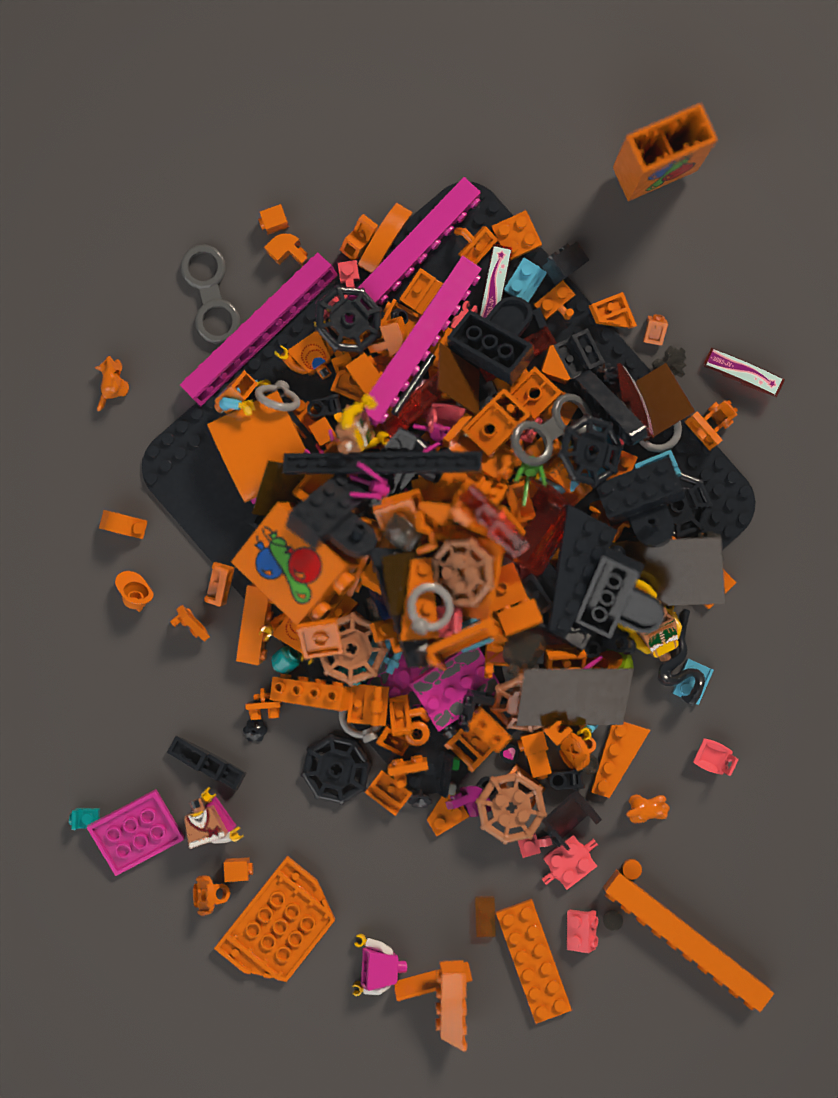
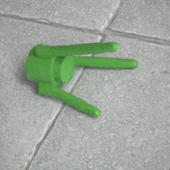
M523 462L521 463L515 482L519 481L524 472L526 480L522 506H526L530 477H534L539 471L543 485L547 484L543 464L529 466Z

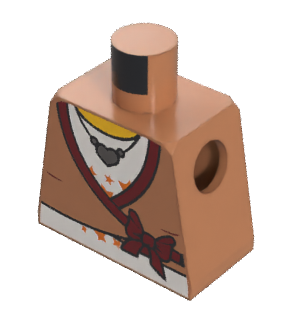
M201 798L190 801L193 812L185 816L190 849L225 837L228 834L223 821L213 805L204 808Z

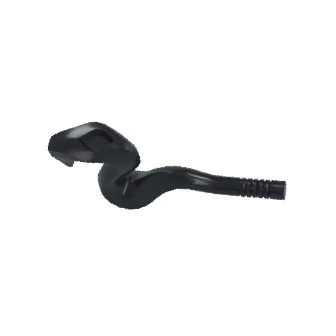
M683 609L680 620L682 630L678 639L679 651L676 656L660 665L658 681L664 686H675L688 677H694L695 684L688 696H681L687 704L694 706L704 688V674L694 668L685 669L674 675L671 674V671L678 667L687 656L688 649L685 635L690 610Z

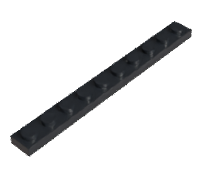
M482 451L369 452L348 454L284 453L283 457L284 475L368 474L357 465L358 462H361L376 474L482 473Z

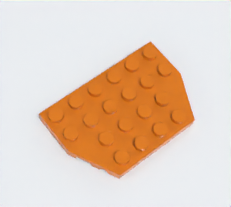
M286 856L214 949L243 973H252L265 978H275L279 981L287 982L334 923L335 917L318 880L289 856Z

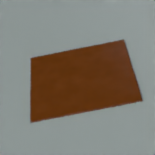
M439 343L438 389L477 415L479 413L480 370L442 343Z
M667 363L635 382L645 402L653 434H651L648 417L635 384L632 383L616 393L620 401L646 427L648 436L643 439L644 442L695 412Z

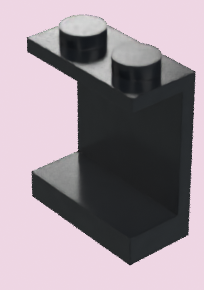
M575 790L550 812L542 822L546 826L545 832L559 848L563 845L568 851L570 847L562 839L587 816L596 825L602 819L588 801Z

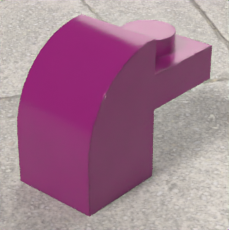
M477 786L460 787L461 792L450 796L451 800L445 802L447 809H455L466 805L469 816L477 817L479 812L475 801L476 798H479L483 789ZM485 805L486 812L492 811L491 806Z

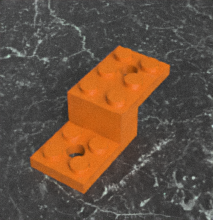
M534 367L510 392L503 388L462 430L491 457L511 438L513 429L519 423L535 421L563 393ZM537 389L540 391L539 397L531 398L530 392ZM488 425L495 426L493 434L485 433V428Z

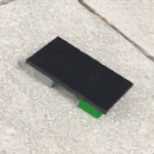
M448 752L444 753L438 793L447 799L448 795H455L456 784L450 782L452 769L459 770L460 759Z

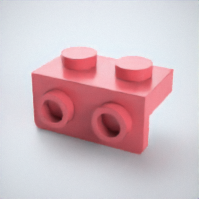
M570 909L567 911V950L590 953L596 949L598 945V937L596 936L598 917L596 916V910L585 912Z

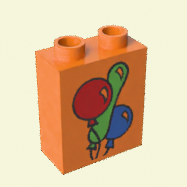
M701 103L626 136L613 169L628 201L698 171L718 140Z
M278 502L231 562L296 625L325 620L333 610V607L328 604L336 593L343 596L356 583L357 578L352 573L360 563L352 556L342 552L329 540L317 550L311 548L285 527L289 511L297 505L294 502Z

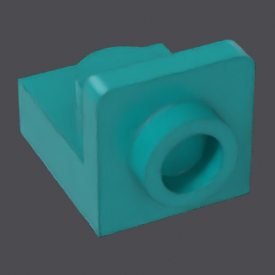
M100 808L74 809L69 815V824L72 825L71 829H87L89 824L100 819Z

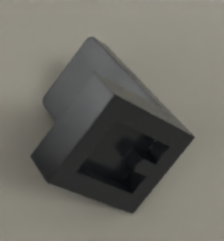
M467 690V694L463 698V711L458 718L459 726L464 732H469V723L472 720L475 704L480 707L494 706L496 698L490 692Z

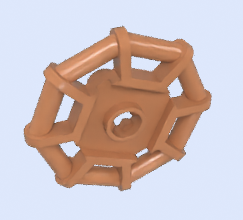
M449 537L445 539V543L437 553L430 557L433 583L440 586L443 584L449 586L453 591L451 596L453 607L476 608L488 592L495 587L493 583V556L490 557L473 537L470 539H452ZM456 547H467L465 553L458 552ZM450 550L451 556L447 559V561L441 560L444 557V555ZM473 551H475V553L482 559V561H479L473 555ZM439 565L443 567L441 574L444 579L441 581L439 574ZM483 565L485 566V579L481 575ZM460 569L466 570L464 572V574L466 575L465 577L460 576ZM479 584H482L483 587L477 594H475L474 590L479 586ZM460 593H467L469 599H458Z
M355 612L337 619L338 627L350 623V629L340 632L343 653L333 655L335 662L332 665L329 662L328 656L320 657L325 671L324 674L347 683L348 686H353L355 683L374 676L377 677L386 653L389 652V648H387L385 641L377 643L379 648H372L368 636L372 634L369 624L373 622L356 615ZM355 623L369 630L366 633L355 629ZM351 643L353 646H357L354 655L351 652L347 653L346 650ZM372 652H378L371 667L368 664V660ZM340 665L349 669V676L335 670V668ZM365 666L368 669L353 676V670Z
M522 673L503 684L496 685L494 695L496 699L494 706L490 705V711L501 721L503 728L527 731L531 734L544 726H516L523 681ZM515 687L512 692L508 691V689ZM502 696L507 698L506 704H500ZM503 712L510 713L511 717L507 718Z
M520 771L490 777V781L475 801L478 806L481 822L480 828L502 841V844L505 845L509 842L528 838L531 840L542 820L547 816L541 785L538 786L523 776ZM514 781L513 787L501 789L499 784ZM520 782L531 791L525 794L518 789V783ZM495 787L498 792L492 801H488L487 798ZM535 795L537 810L531 808L530 797ZM510 802L516 805L513 813L506 810ZM485 805L491 806L493 817L489 820ZM531 814L537 815L529 828H527L525 822L529 819V816ZM497 821L499 824L505 827L504 833L493 827L491 824ZM521 826L524 830L523 832L509 834L510 828Z

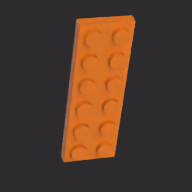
M532 899L496 911L535 1023L537 1024L572 1011Z

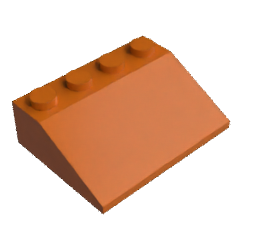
M452 529L450 538L470 539L473 537L490 557L493 556L494 589L488 592L476 608L456 607L462 609V615L483 621L492 616L505 544L471 530ZM456 547L458 552L465 553L467 547ZM450 550L446 556V561L451 556ZM473 551V555L479 561H482V559L475 553V551ZM484 565L482 566L481 575H483V579H485ZM465 569L459 570L460 576H466L464 574V572L466 571ZM443 584L442 586L452 596L453 591L447 584ZM479 584V586L474 590L475 594H477L483 587L482 584ZM460 593L458 599H469L467 593ZM441 597L442 606H445V602Z

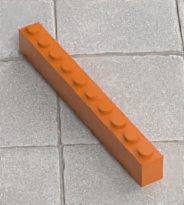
M617 869L603 886L606 892L605 896L612 902L617 900L622 904L620 906L622 910L628 914L631 912L637 916L635 919L643 926L649 925L654 935L658 938L663 936L667 939L666 943L672 949L676 950L678 948L683 952L681 955L689 962L694 960L698 964V969L705 974L708 972L714 976L712 979L720 986L726 985L729 988L728 992L735 998L740 996L744 999L743 1003L752 1011L755 1008L761 1012L774 995L769 987L633 881L626 878Z

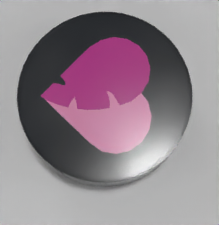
M507 743L501 748L500 757L506 763H514L519 757V750L514 744Z

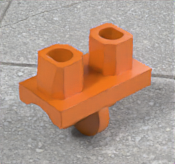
M265 688L260 689V694L253 695L254 700H261V702L245 704L246 710H249L251 720L262 719L261 709L268 708L269 718H279L280 707L283 706L280 701H266V699H270V693H266Z

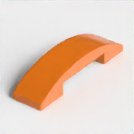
M396 203L372 237L358 266L372 273L383 262L384 256L413 212Z

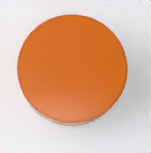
M628 859L622 865V872L626 878L634 880L641 875L642 867L637 860Z

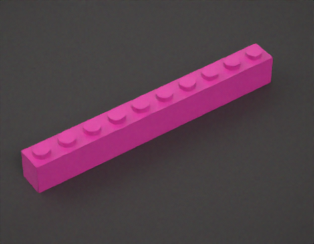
M463 177L358 288H365L366 293L377 305L384 304L388 299L387 295L392 290L396 291L402 284L400 281L405 276L408 278L414 272V267L417 263H423L428 257L427 253L431 249L435 250L440 245V239L444 235L448 236L454 230L453 226L466 218V212L470 208L474 209L480 203L481 192ZM350 295L347 300L356 299L357 296ZM361 299L360 302L364 305V307L367 310H371L367 306V304ZM345 315V321L347 323H353V317L351 315L349 317Z
M317 252L273 296L269 297L246 322L241 324L222 345L214 350L204 362L199 364L198 368L187 376L180 386L192 399L202 406L338 275L333 266Z
M461 257L369 393L374 398V401L377 402V406L374 409L365 407L373 426L376 427L379 422L383 424L389 415L386 412L389 406L394 408L399 400L397 397L399 391L404 393L410 384L407 381L410 375L413 377L420 369L417 366L420 360L423 362L430 354L428 348L430 345H436L440 339L438 333L441 329L443 331L446 330L451 322L448 318L451 314L453 316L456 315L461 307L458 303L461 299L463 301L466 300L471 292L468 290L471 284L475 286L481 276L478 274L482 268L466 257Z

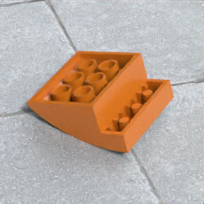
M278 391L265 396L273 401L284 403ZM258 400L253 402L256 410H251L252 415L247 416L244 414L243 409H240L207 424L245 503L257 497L268 460L283 463L284 453H305L306 449L288 411L269 408Z

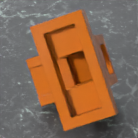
M724 400L719 404L715 402L708 408L709 413L705 417H702L697 411L685 421L687 426L709 451L723 441L717 434V431L722 427L724 429L728 428L734 422L732 419L738 415L736 413L738 411L737 408H733L729 400L727 402ZM710 417L717 424L714 429L707 422Z

